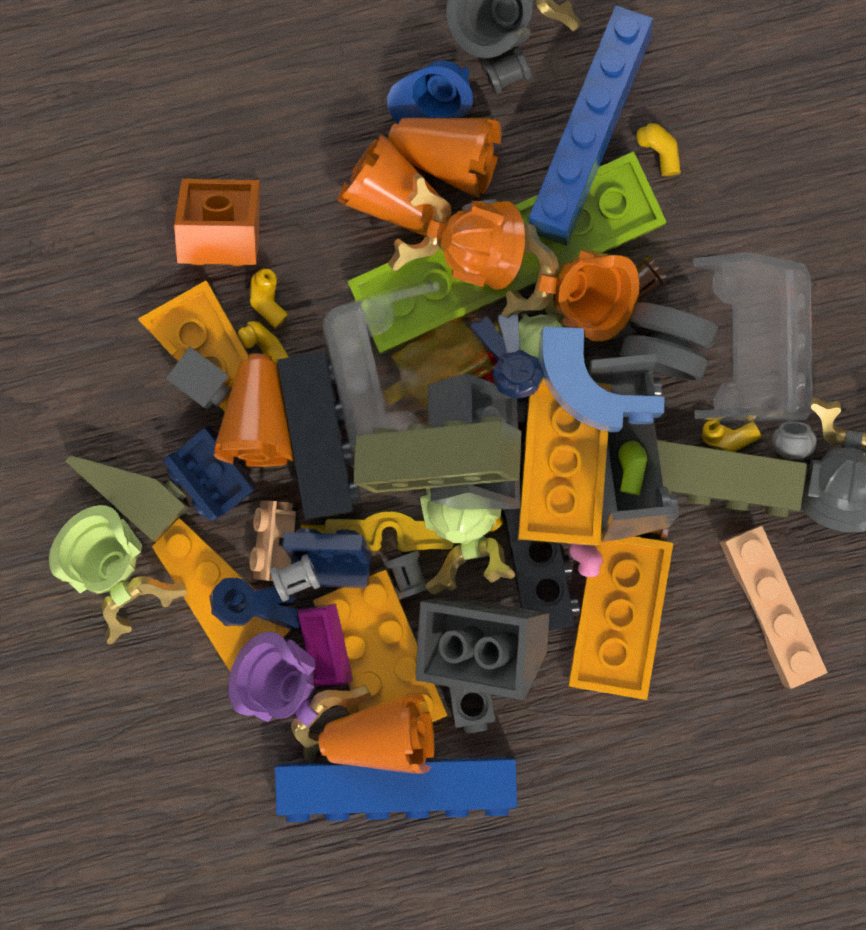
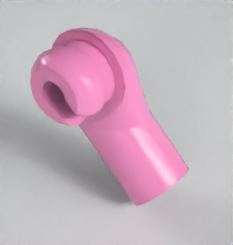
M569 544L571 556L580 562L578 566L580 574L586 577L597 576L600 572V565L603 564L602 554L595 546Z

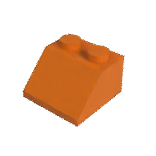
M182 179L174 222L177 263L193 265H256L259 245L260 180Z

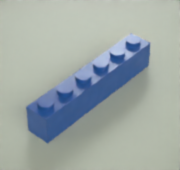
M615 5L530 213L529 223L535 224L538 236L565 246L568 245L652 38L653 18Z
M515 757L426 759L425 765L431 766L430 771L422 774L331 762L279 763L275 766L276 815H286L287 822L310 821V814H326L327 821H343L350 819L349 813H365L366 819L380 820L388 819L389 812H405V818L416 819L428 818L429 811L445 810V817L469 816V810L485 809L486 816L509 815V809L517 808Z

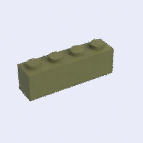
M494 416L483 417L480 419V423L475 424L459 420L445 421L444 427L436 428L425 424L409 425L406 431H396L391 428H375L372 430V434L356 436L353 484L374 493L517 481L520 479L521 431L507 424L506 419Z
M657 440L663 486L668 488L669 494L687 495V503L710 506L711 499L726 501V509L749 512L750 505L765 507L764 515L788 518L789 511L797 512L801 509L807 469L806 463Z

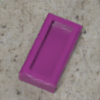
M336 604L310 606L297 610L306 652L315 659L314 687L343 685L353 681Z

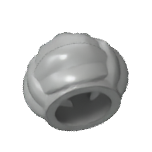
M789 421L781 424L773 433L772 446L782 459L798 462L803 461L815 451L817 438L809 425L803 422Z

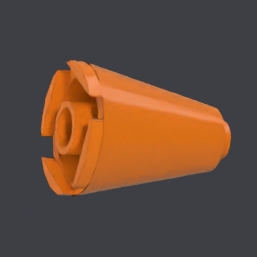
M402 118L399 124H393L388 140L414 167L470 196L480 197V193L484 194L487 191L496 168L498 156L493 155V143L501 144V125L498 120L491 118Z
M380 134L378 140L375 139L353 168V174L350 178L352 183L350 185L346 182L344 183L337 196V201L427 237L429 223L434 213L432 205L421 204L412 206L407 201V196L413 191V175L419 174L421 177L423 176L388 138ZM425 180V184L428 190L439 195L435 191V189Z
M250 354L248 355V360H243L239 364L214 446V456L218 460L233 464L234 457L246 460V466L253 467L283 466L287 464L288 459L292 462L294 461L278 363L272 361L270 355Z
M419 692L407 693L327 723L324 731L319 734L321 754L327 756L331 763L413 774H422L430 771L431 766L425 765L426 758L434 757V731L430 712L422 713L419 704L426 702L424 697Z

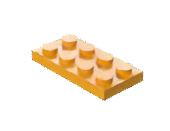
M544 378L538 390L528 397L518 540L599 546L608 431L590 427L568 414L554 399ZM596 383L604 390L611 392L612 384Z
M636 536L602 542L600 538V545L595 546V548L602 554L603 564L600 565V572L597 576L586 577L568 686L647 700L673 543Z
M387 570L369 576L366 588L343 587L313 600L315 606L336 604L353 677V681L348 683L349 688L354 690L366 685L371 693L368 699L359 704V711L407 693L419 692L426 701L419 703L422 713L430 712L432 722L447 716L435 684L416 681L418 644Z

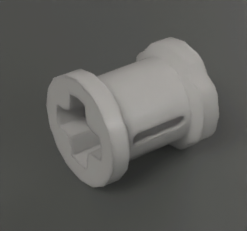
M308 554L302 555L301 561L278 569L276 566L270 568L273 582L283 602L289 600V595L311 586L314 589L320 587L319 579Z

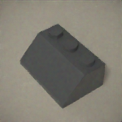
M465 373L428 384L429 426L433 428L444 427V422L450 420L475 424L480 423V419L483 417L494 416L506 419L507 424L518 429L517 399L499 392L494 383ZM520 479L517 481L430 488L431 502L454 509L521 508Z
M447 596L421 601L416 681L520 700L525 699L547 653L550 613Z

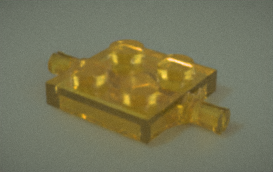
M458 318L438 326L393 354L392 358L400 370L402 380L381 392L390 406L410 393L418 398L425 409L428 410V384L465 373L480 378L493 370L494 366L487 355L485 346L473 334L471 329L467 328L462 319ZM495 321V322L493 323V325H494L495 329L497 330V332L499 333V335L501 336L500 331H499V327H498V322Z

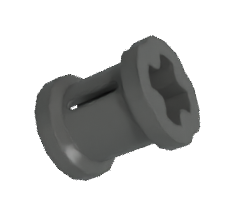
M518 46L512 49L510 55L490 63L488 60L482 62L486 78L496 95L502 93V88L520 79L525 81L532 79L528 63Z
M419 551L385 562L387 568H392L400 590L397 593L398 599L427 590L425 586L428 582H425L417 560L420 557Z

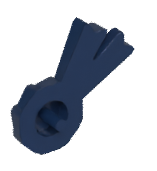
M513 314L509 318L504 315L498 316V327L501 336L487 316L483 318L481 323H472L471 331L497 360L492 374L497 390L515 399L533 395L543 381V371L537 357L520 350L517 314Z
M224 578L209 595L212 608L211 613L224 626H243L255 616L291 630L299 628L297 620V610L299 609L283 606L295 601V597L291 594L289 595V600L283 602L275 586L255 591L243 579Z

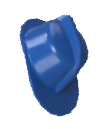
M439 60L400 79L392 85L387 96V107L391 117L398 124L402 118L463 117L473 105V93L468 79L469 69L467 67L461 68L450 61Z

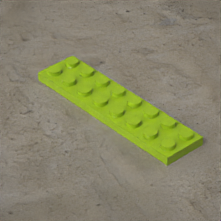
M633 151L599 167L567 246L540 236L538 237L545 246L555 253L558 264L561 267V265L578 258L580 250L587 249L604 253L662 227L667 222ZM538 195L514 205L519 210L523 223H529V216ZM440 248L431 256L408 261L398 271L392 270L388 263L347 282L378 351L382 354L505 298L508 291L519 292L536 284L540 266L538 257L535 254L524 253L520 269L514 280L507 287L499 290L493 289L484 284V287H480L453 278L452 269L446 263L444 252Z

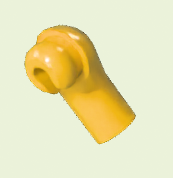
M649 123L647 126L640 127L636 134L637 142L641 147L648 148L651 146L659 153L661 176L680 174L676 139L659 124Z
M265 268L255 273L251 279L250 304L276 329L285 321L289 314L274 301L277 277L272 270Z
M248 322L246 327L239 329L238 337L244 347L251 348L257 343L263 354L270 355L272 361L278 363L277 359L289 358L276 336L259 322Z
M709 420L702 427L701 436L703 441L709 447L717 450L736 452L761 439V434L753 421L736 430L721 425L720 421Z

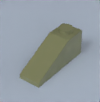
M71 455L65 460L66 463L153 542H157L189 509V506L183 501L187 494L170 479L164 484L162 481Z

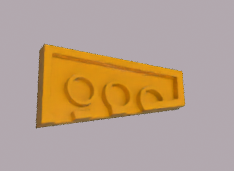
M207 281L138 318L177 361L191 347L233 378L228 384L231 388L233 387L240 362L248 360L249 354ZM230 393L220 405L224 411L226 410Z
M181 518L152 546L174 583H185L188 593L183 596L230 672L238 653L254 636L263 632H275L284 638L291 631V629L255 616L243 626H224L219 619L212 615L209 595L215 586L224 578L246 580Z

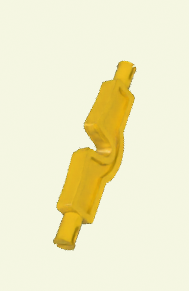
M380 512L367 517L365 520L327 519L325 525L301 524V528L316 529L322 534H336V531L341 529L356 531L364 536L372 551H378L381 548L382 531L389 526L396 529L397 547L402 552L453 548L451 541L437 536L433 530L426 529L425 521H415L411 517L398 512Z

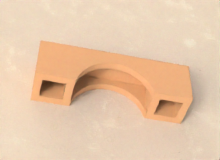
M755 526L719 542L736 580L743 588L757 616L767 643L768 653L783 686L792 689L828 673L763 527Z

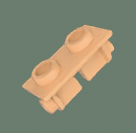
M260 501V508L256 509L253 520L254 530L257 532L256 547L252 549L250 554V569L253 571V579L267 581L270 579V581H273L270 568L276 566L278 569L291 565L290 557L283 549V546H279V538H284V532L294 533L296 511H293V503Z

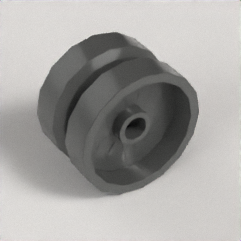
M637 302L629 324L634 330L646 336H626L619 357L656 354L657 363L653 372L688 381H703L708 360L702 354L692 349L705 350L711 348L715 341L718 326L704 318L682 310L657 304Z

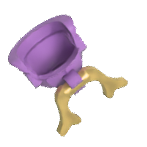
M260 633L243 646L233 663L228 682V694L231 705L239 714L246 716L254 715L266 722H269L272 717L277 719L287 718L296 714L297 718L293 720L291 729L296 739L304 746L303 755L306 761L311 763L314 761L318 750H320L319 734L309 733V728L326 709L336 705L347 708L350 714L356 713L359 704L368 699L371 693L368 687L363 685L350 691L325 690L316 694L311 699L313 691L316 690L313 677L315 659L289 639L286 642L278 633Z

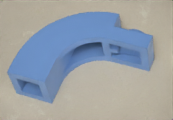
M542 328L539 337V358L544 380L554 399L572 417L599 430L619 432L623 428V417H629L628 423L652 424L653 418H659L664 413V397L618 395L604 390L593 381L584 363V328Z

